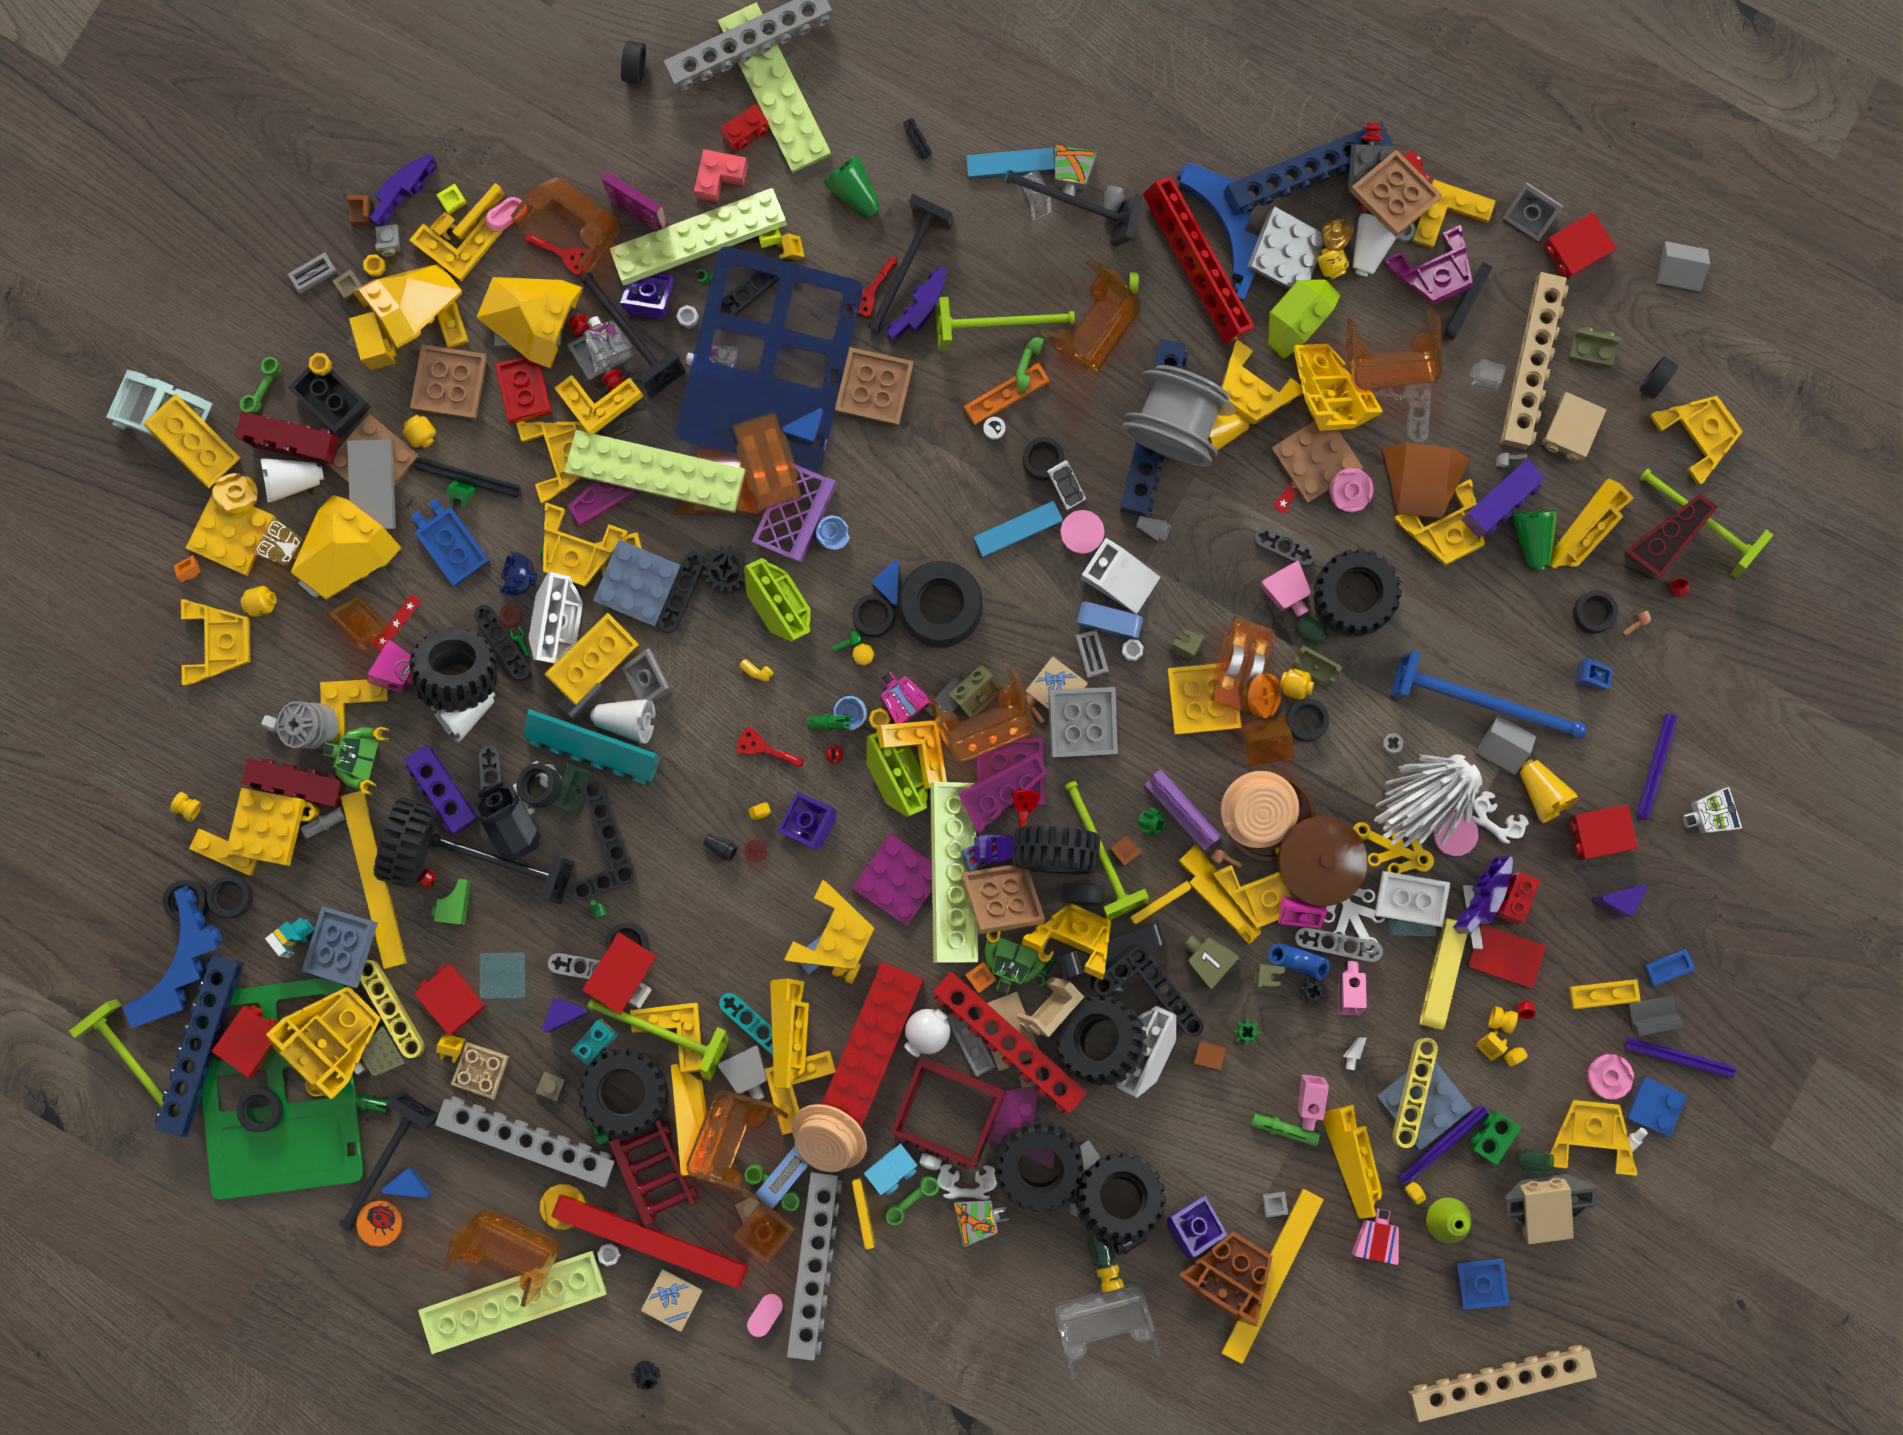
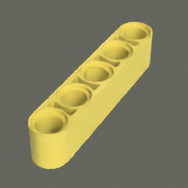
M1445 918L1420 1017V1025L1438 1030H1443L1446 1024L1467 934H1458L1454 930L1453 926L1457 920Z
M366 960L365 966L371 964L373 972L370 976H366L363 969L360 978L361 983L401 1053L407 1058L420 1057L425 1051V1044L379 963L374 960ZM378 983L384 986V992L380 996L375 992V987ZM390 1002L395 1005V1012L392 1015L386 1012V1006ZM400 1022L406 1025V1032L402 1035L397 1031V1026ZM412 1041L418 1046L414 1054H411L408 1050V1045Z
M1430 1038L1418 1039L1413 1046L1392 1135L1394 1143L1403 1148H1409L1415 1144L1438 1051L1436 1042ZM1424 1042L1429 1043L1431 1047L1427 1055H1424L1420 1050ZM1419 1064L1425 1067V1074L1422 1077L1417 1076L1415 1073V1068ZM1414 1086L1420 1090V1095L1417 1099H1413L1410 1096V1090ZM1411 1108L1415 1113V1117L1412 1121H1407L1404 1116L1405 1111ZM1407 1131L1410 1138L1407 1143L1403 1144L1399 1140V1135L1401 1132Z

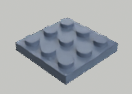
M618 540L593 601L656 626L681 565Z
M322 906L302 971L358 988L378 922Z
M1436 1061L1417 1139L1414 1144L1418 1150L1423 1149L1473 1109ZM1422 1064L1416 1066V1075L1422 1077L1425 1074V1067ZM1407 1072L1376 1096L1395 1121ZM1414 1086L1410 1090V1096L1413 1099H1417L1420 1095V1090ZM1411 1108L1405 1111V1119L1407 1121L1414 1119L1415 1113ZM1404 1131L1405 1134L1410 1138L1409 1133L1407 1131Z

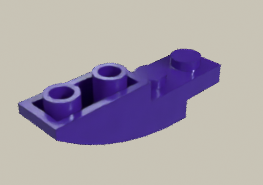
M431 154L408 163L382 185L375 194L380 203L370 216L374 225L377 227L384 226V224L387 225L392 219L393 211L404 202L405 194L413 198L422 191L425 180L428 176L433 175L437 167V162Z
M945 266L933 270L928 276L929 280L924 285L920 283L913 290L912 300L915 305L911 304L903 312L904 316L899 321L895 319L888 326L887 336L893 343L908 329L916 334L931 317L945 286L947 268Z
M1511 856L1495 857L1490 861L1487 870L1477 878V883L1472 888L1477 896L1472 898L1469 907L1459 915L1458 921L1453 926L1458 934L1473 933L1479 924H1489L1495 917L1510 882L1513 865Z

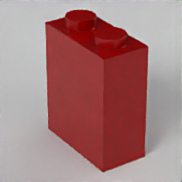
M1594 212L1549 237L1544 244L1547 255L1555 260L1558 272L1561 276H1565L1567 280L1610 256L1617 249Z
M1628 804L1570 817L1569 829L1571 834L1575 836L1574 850L1576 856L1580 857V860L1638 848Z
M444 964L435 971L436 976L430 981L426 979L417 986L419 990L414 994L448 1035H453L486 1008L487 1005L454 965L449 964L447 966Z
M255 1005L252 1007L243 1006L212 1050L213 1053L246 1077H255L275 1049L266 1037V1034L278 1021L273 1018L267 1019L263 1016L264 1011Z

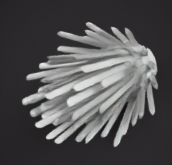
M1419 754L1421 761L1436 763L1398 766L1399 769H1402L1399 771L1400 773L1423 772L1385 782V785L1416 779L1386 792V795L1393 796L1375 805L1377 808L1401 797L1387 805L1386 807H1389V809L1374 819L1378 823H1383L1387 820V825L1383 827V830L1388 832L1383 837L1389 838L1403 828L1395 834V839L1391 842V845L1396 844L1404 836L1407 837L1408 835L1410 839L1403 844L1404 848L1415 839L1419 840L1421 845L1441 823L1434 834L1435 837L1439 836L1451 815L1457 809L1441 841V846H1443L1450 832L1452 835L1455 833L1464 810V822L1468 821L1469 824L1471 822L1475 794L1479 792V786L1482 785V778L1475 764L1471 766L1464 760L1466 757L1459 754L1452 755L1449 758Z

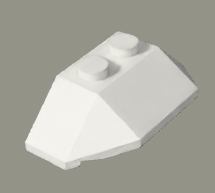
M548 572L536 593L528 638L534 660L555 664L577 643L583 602L570 576Z
M1158 1006L1138 1016L1144 1024L1142 1029L1146 1031L1147 1038L1143 1039V1043L1147 1045L1146 1052L1142 1051L1140 1055L1144 1058L1142 1063H1136L1134 1067L1137 1070L1133 1074L1127 1073L1126 1080L1122 1082L1117 1080L1116 1082L1118 1089L1137 1098L1157 1082L1176 1042V1015Z

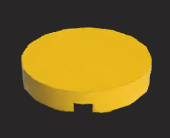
M233 473L225 475L216 481L212 495L214 503L219 509L227 513L237 514L248 511L256 504L258 489L256 483L251 478Z
M558 1184L550 1187L544 1193L540 1201V1213L543 1220L549 1226L555 1229L566 1230L574 1226L551 1217L559 1194L584 1203L586 1202L578 1188L570 1184Z

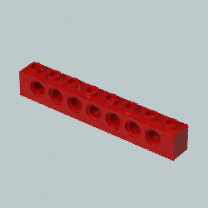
M1172 176L1155 181L1142 195L1225 345L1241 339L1255 327Z
M950 972L933 991L936 995L933 999L943 1008L945 1005L953 1010L950 1014L960 1023L964 1020L970 1026L967 1029L978 1038L981 1035L987 1040L985 1045L992 1052L995 1053L998 1050L1003 1055L1002 1060L1010 1068L1015 1065L1021 1071L1018 1075L1027 1083L1033 1081L1038 1086L1035 1090L1045 1099L1047 1096L1051 1097L1055 1101L1053 1106L1062 1114L1065 1111L1070 1113L1087 1094L1080 1085L953 972ZM956 992L961 993L964 996L963 1003L960 1005L953 1004L951 1002L952 994ZM973 1007L978 1008L981 1012V1017L978 1020H971L968 1017L969 1009ZM995 1023L998 1027V1032L995 1035H988L985 1032L986 1024ZM1005 1038H1011L1015 1042L1014 1048L1010 1051L1002 1047V1041ZM1020 1054H1030L1032 1058L1030 1065L1023 1066L1020 1064ZM1039 1068H1045L1048 1071L1049 1076L1047 1080L1040 1081L1037 1079L1036 1071ZM1056 1083H1062L1065 1086L1066 1092L1063 1096L1054 1094L1053 1087Z

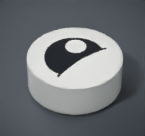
M998 417L987 419L983 428L985 436L991 440H998L1003 437L1005 433L1004 421Z

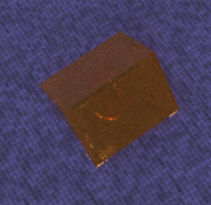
M359 596L334 609L327 615L365 651L389 627Z
M1285 715L1241 723L1249 767L1294 759L1292 732L1287 724Z
M761 1201L733 1237L763 1264L768 1266L796 1229L787 1218Z

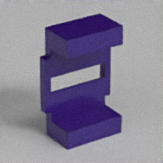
M983 835L974 837L975 860H985V862L1013 860L1014 836ZM991 838H996L997 859H992Z

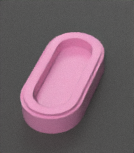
M516 197L507 198L487 213V226L494 231L506 229L523 216L524 203Z
M770 1293L762 1298L747 1323L748 1331L753 1336L761 1337L767 1334L783 1309V1301L780 1296Z

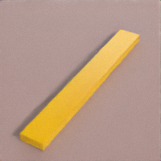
M361 790L343 795L341 800L371 920L378 922L375 936L383 968L388 969L406 964L407 961L387 882L377 880L373 874L378 845L365 793Z
M1302 1188L1270 1253L1273 1257L1257 1327L1236 1321L1221 1352L1222 1354L1243 1364L1324 1199Z

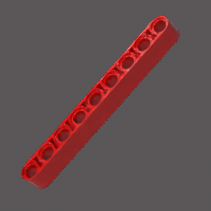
M559 1194L551 1217L735 1288H741L749 1267L739 1261L566 1195Z

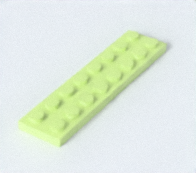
M756 2L719 19L718 24L724 33L763 14ZM768 29L764 34L772 35V32ZM748 38L744 43L752 44L755 40ZM778 45L773 46L766 53L753 55L747 62H738L763 115L768 120L769 127L792 174L831 156L829 147Z
M770 188L609 249L624 286L786 226L787 222L774 190Z
M576 430L564 472L573 476L735 513L746 470L736 466L593 434L591 436L587 432Z
M931 783L933 963L978 962V929L961 879L962 873L968 872V869L960 853L961 850L974 845L976 829L957 794L975 783Z
M592 1250L422 1308L418 1311L431 1353L434 1354L604 1296L607 1292L594 1251Z

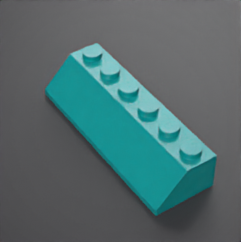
M528 710L523 737L529 740L527 744L538 748L541 747V744L550 747L548 751L561 755L562 752L570 754V759L581 763L583 759L591 762L590 766L603 770L605 766L612 769V774L624 777L625 774L633 776L632 781L645 785L646 781L652 783L661 759L656 753L545 714Z

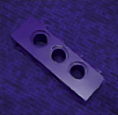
M426 744L404 759L407 763V766H405L407 772L412 778L414 776L419 781L417 787L424 796H429L432 801L429 805L436 809L437 814L440 813L444 819L441 823L448 833L452 831L453 834L458 835L479 820L431 746ZM431 767L433 770L432 776L424 778V769ZM439 785H443L445 792L442 796L437 797L435 789ZM455 803L457 811L454 815H449L447 808L450 804Z

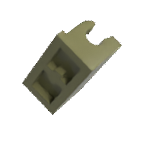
M1182 630L1184 635L1174 640L1169 651L1191 662L1205 636L1202 634L1199 636L1190 630Z
M1303 645L1290 668L1308 672L1311 675V680L1329 689L1342 666Z
M1264 964L1255 965L1253 988L1281 985V982L1272 981L1275 979L1273 975L1285 973V967Z

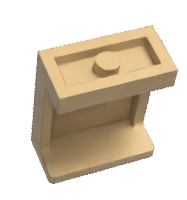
M1565 392L1559 400L1558 409L1541 444L1546 446L1545 448L1550 452L1563 453L1567 459L1578 462V460L1582 461L1587 457L1607 409Z
M1052 976L1049 977L1045 984L1053 993L1032 1017L1022 1013H1018L1016 1016L1021 1021L1019 1025L1028 1033L1031 1031L1037 1036L1041 1034L1049 1037L1084 998L1070 981Z
M1553 1178L1550 1181H1531L1520 1185L1524 1198L1525 1225H1522V1232L1528 1244L1574 1238L1571 1189L1565 1179Z

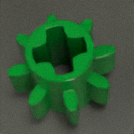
M1152 807L1149 812L1143 811L1138 818V824L1141 826L1139 830L1151 837L1155 833H1161L1166 826V820L1163 818L1165 814Z
M1249 1018L1245 1019L1244 1024L1236 1021L1239 1027L1232 1030V1032L1238 1035L1235 1041L1244 1040V1046L1248 1045V1040L1257 1043L1254 1037L1256 1034H1261L1260 1031L1255 1029L1258 1023L1249 1024ZM1243 1027L1251 1028L1249 1032L1251 1034L1250 1037L1242 1036L1244 1032Z

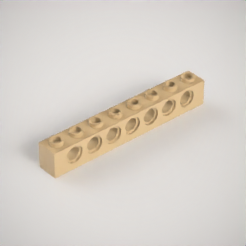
M1541 272L1536 278L1500 441L1501 445L1526 450L1530 444L1533 445L1535 442L1536 432L1534 431L1535 423L1538 424L1541 416V411L1538 410L1539 403L1543 402L1546 393L1543 385L1544 381H1548L1550 369L1547 368L1548 362L1553 359L1555 348H1552L1553 340L1557 339L1559 327H1556L1564 311L1561 302L1562 298H1566L1568 286L1565 285L1567 278ZM1545 295L1551 296L1554 303H1548L1545 300ZM1540 316L1547 317L1549 324L1542 323ZM1535 337L1543 338L1545 344H1538ZM1531 358H1537L1540 361V366L1532 364ZM1526 379H1533L1535 381L1536 386H1529L1526 382ZM1522 399L1529 400L1531 403V407H1524L1522 404ZM1517 420H1523L1526 423V429L1520 428L1517 425Z
M1575 1345L1569 1347L1567 1352L1551 1351L1546 1353L1547 1357L1538 1359L1537 1356L1525 1358L1523 1363L1507 1362L1502 1364V1368L1494 1370L1493 1367L1481 1369L1480 1374L1471 1375V1373H1464L1458 1375L1456 1380L1449 1381V1378L1435 1381L1436 1385L1427 1387V1384H1420L1414 1386V1390L1408 1391L1415 1419L1418 1422L1596 1378L1597 1375L1590 1350L1585 1347L1582 1348V1345ZM1566 1360H1572L1573 1363L1569 1371H1564L1563 1364ZM1549 1365L1551 1372L1548 1376L1543 1377L1541 1369ZM1522 1371H1527L1529 1374L1525 1382L1519 1381V1375ZM1505 1376L1507 1380L1506 1385L1498 1388V1378ZM1478 1382H1483L1485 1386L1481 1393H1475L1474 1390ZM1461 1388L1462 1396L1458 1399H1453V1390ZM1435 1393H1439V1403L1432 1405L1430 1397Z

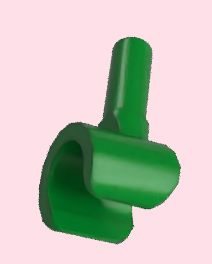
M704 269L696 271L698 275L705 274L703 279H697L702 285L709 283L713 279H728L727 273L708 274Z
M517 625L520 633L513 635L509 629V634L513 640L518 642L526 657L530 653L524 643V632Z
M859 631L850 632V640L833 646L834 652L846 646L860 645L862 643V634Z
M595 900L590 902L594 919L607 915L603 903L597 904Z
M1051 958L1042 972L1037 975L1043 979L1039 987L1045 984L1046 975L1056 962L1055 959Z
M586 1120L595 1134L597 1143L605 1145L611 1142L609 1135L603 1132L600 1133L599 1129L592 1126L590 1120Z

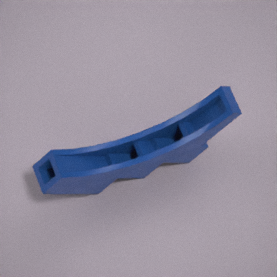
M188 886L181 887L174 892L179 908L181 928L179 945L171 966L153 989L123 1007L131 1029L184 1009L187 1005L188 997L185 990L181 989L180 986L199 980L204 975L203 971H205L202 960L198 959L197 956L215 950L221 945L222 936L218 928L215 929L213 924L204 927V916L201 911L197 910L195 894L192 890L188 889Z

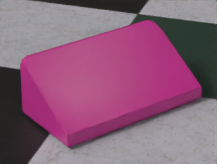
M1283 896L1280 903L1278 923L1321 929L1327 909L1326 906H1314L1304 903L1297 898Z

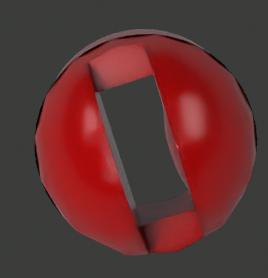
M1685 578L1672 580L1670 582L1672 594L1676 597H1684L1689 590L1688 581Z
M833 745L827 748L825 757L828 762L837 764L843 758V751L840 747ZM831 749H836V752H835V754H836V759H835V760H832V751H831Z
M428 868L424 869L417 879V883L425 888L433 887L434 885L431 882L437 881L436 874Z
M1529 1000L1520 1002L1517 1006L1518 1017L1521 1019L1535 1017L1536 1009L1533 1002Z

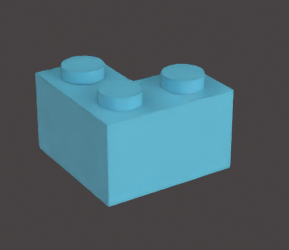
M900 1143L867 1169L864 1174L880 1195L883 1193L889 1195L898 1188L897 1182L902 1177L907 1180L917 1172L915 1167L918 1164L903 1144Z

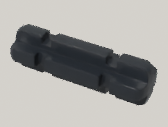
M913 118L906 120L903 123L904 128L909 132V137L919 151L918 153L921 158L926 159L930 157L932 150L927 145V141L920 129L917 128L915 120Z

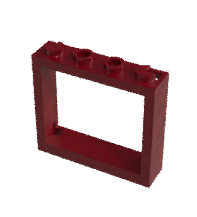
M920 1057L890 1133L896 1135L895 1140L907 1144L910 1141L917 1144L915 1148L928 1153L930 1149L937 1152L936 1157L949 1162L950 1158L958 1161L957 1166L967 1170H970L971 1167L977 1168L1007 1091L927 1058ZM927 1069L996 1097L972 1158L903 1130Z

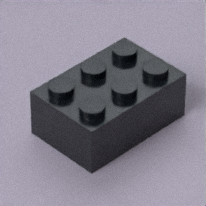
M308 367L288 387L298 399L340 438L371 408L332 369L325 376L315 375Z

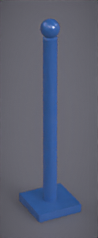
M1413 650L1401 657L1390 698L1399 700L1408 696L1411 685H1415L1569 734L1574 739H1582L1587 733V728L1582 722L1572 723L1550 714L1416 672L1420 652Z

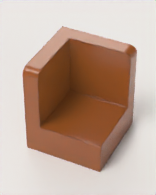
M347 195L346 200L350 204L349 222L351 224H373L370 216L373 213L374 203L369 196Z
M1125 836L1109 849L1122 867L1141 853V850L1136 848L1128 836Z
M1199 1042L1193 1063L1221 1070L1226 1048Z

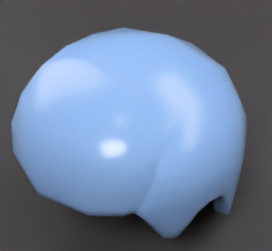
M829 515L823 517L816 526V539L824 548L831 550L841 549L850 539L848 525L838 516Z
M845 696L837 701L834 707V716L849 715L851 722H845V724H851L848 730H855L865 722L867 708L861 699L854 696Z

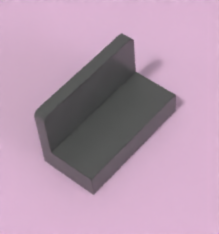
M597 683L576 706L566 697L561 700L558 706L575 721L605 688Z
M1671 995L1629 1004L1632 1030L1638 1036L1683 1027L1682 1018L1676 1014L1674 997Z

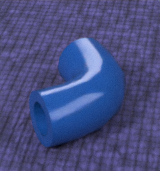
M1280 943L1274 944L1269 949L1268 958L1273 965L1294 970L1317 980L1324 979L1329 972V960L1321 956Z

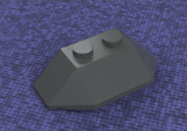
M1568 1174L1521 1180L1505 1196V1216L1518 1224L1525 1225L1524 1198L1520 1185L1531 1181L1544 1182L1550 1181L1553 1178L1565 1179L1571 1189L1573 1220L1583 1215L1590 1208L1592 1209L1597 1206V1187L1595 1184Z

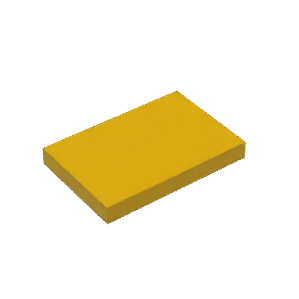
M857 1177L853 1179L852 1186L864 1247L871 1249L875 1247L863 1178Z

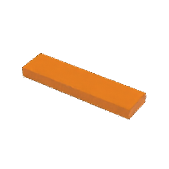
M1037 363L1026 370L1025 375L1031 377L1026 393L1018 391L1015 376L963 406L973 425L976 426L1050 383L1041 365Z

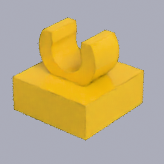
M444 212L431 225L430 229L437 235H442L443 238L450 240V236L447 235V229L452 228L454 230L457 226L452 224L455 220L448 213Z
M792 234L781 236L782 243L777 244V247L784 248V253L780 254L779 258L795 260L804 258L800 236Z
M1497 1030L1490 1032L1476 1044L1491 1061L1501 1056L1508 1049L1506 1046L1507 1040L1501 1041L1496 1036L1498 1034Z
M443 1034L437 1044L436 1053H440L441 1060L446 1055L452 1056V1062L455 1063L464 1048L465 1039Z

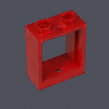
M1521 872L1511 874L1506 892L1509 898L1508 900L1503 899L1495 917L1512 925L1524 923L1541 880Z

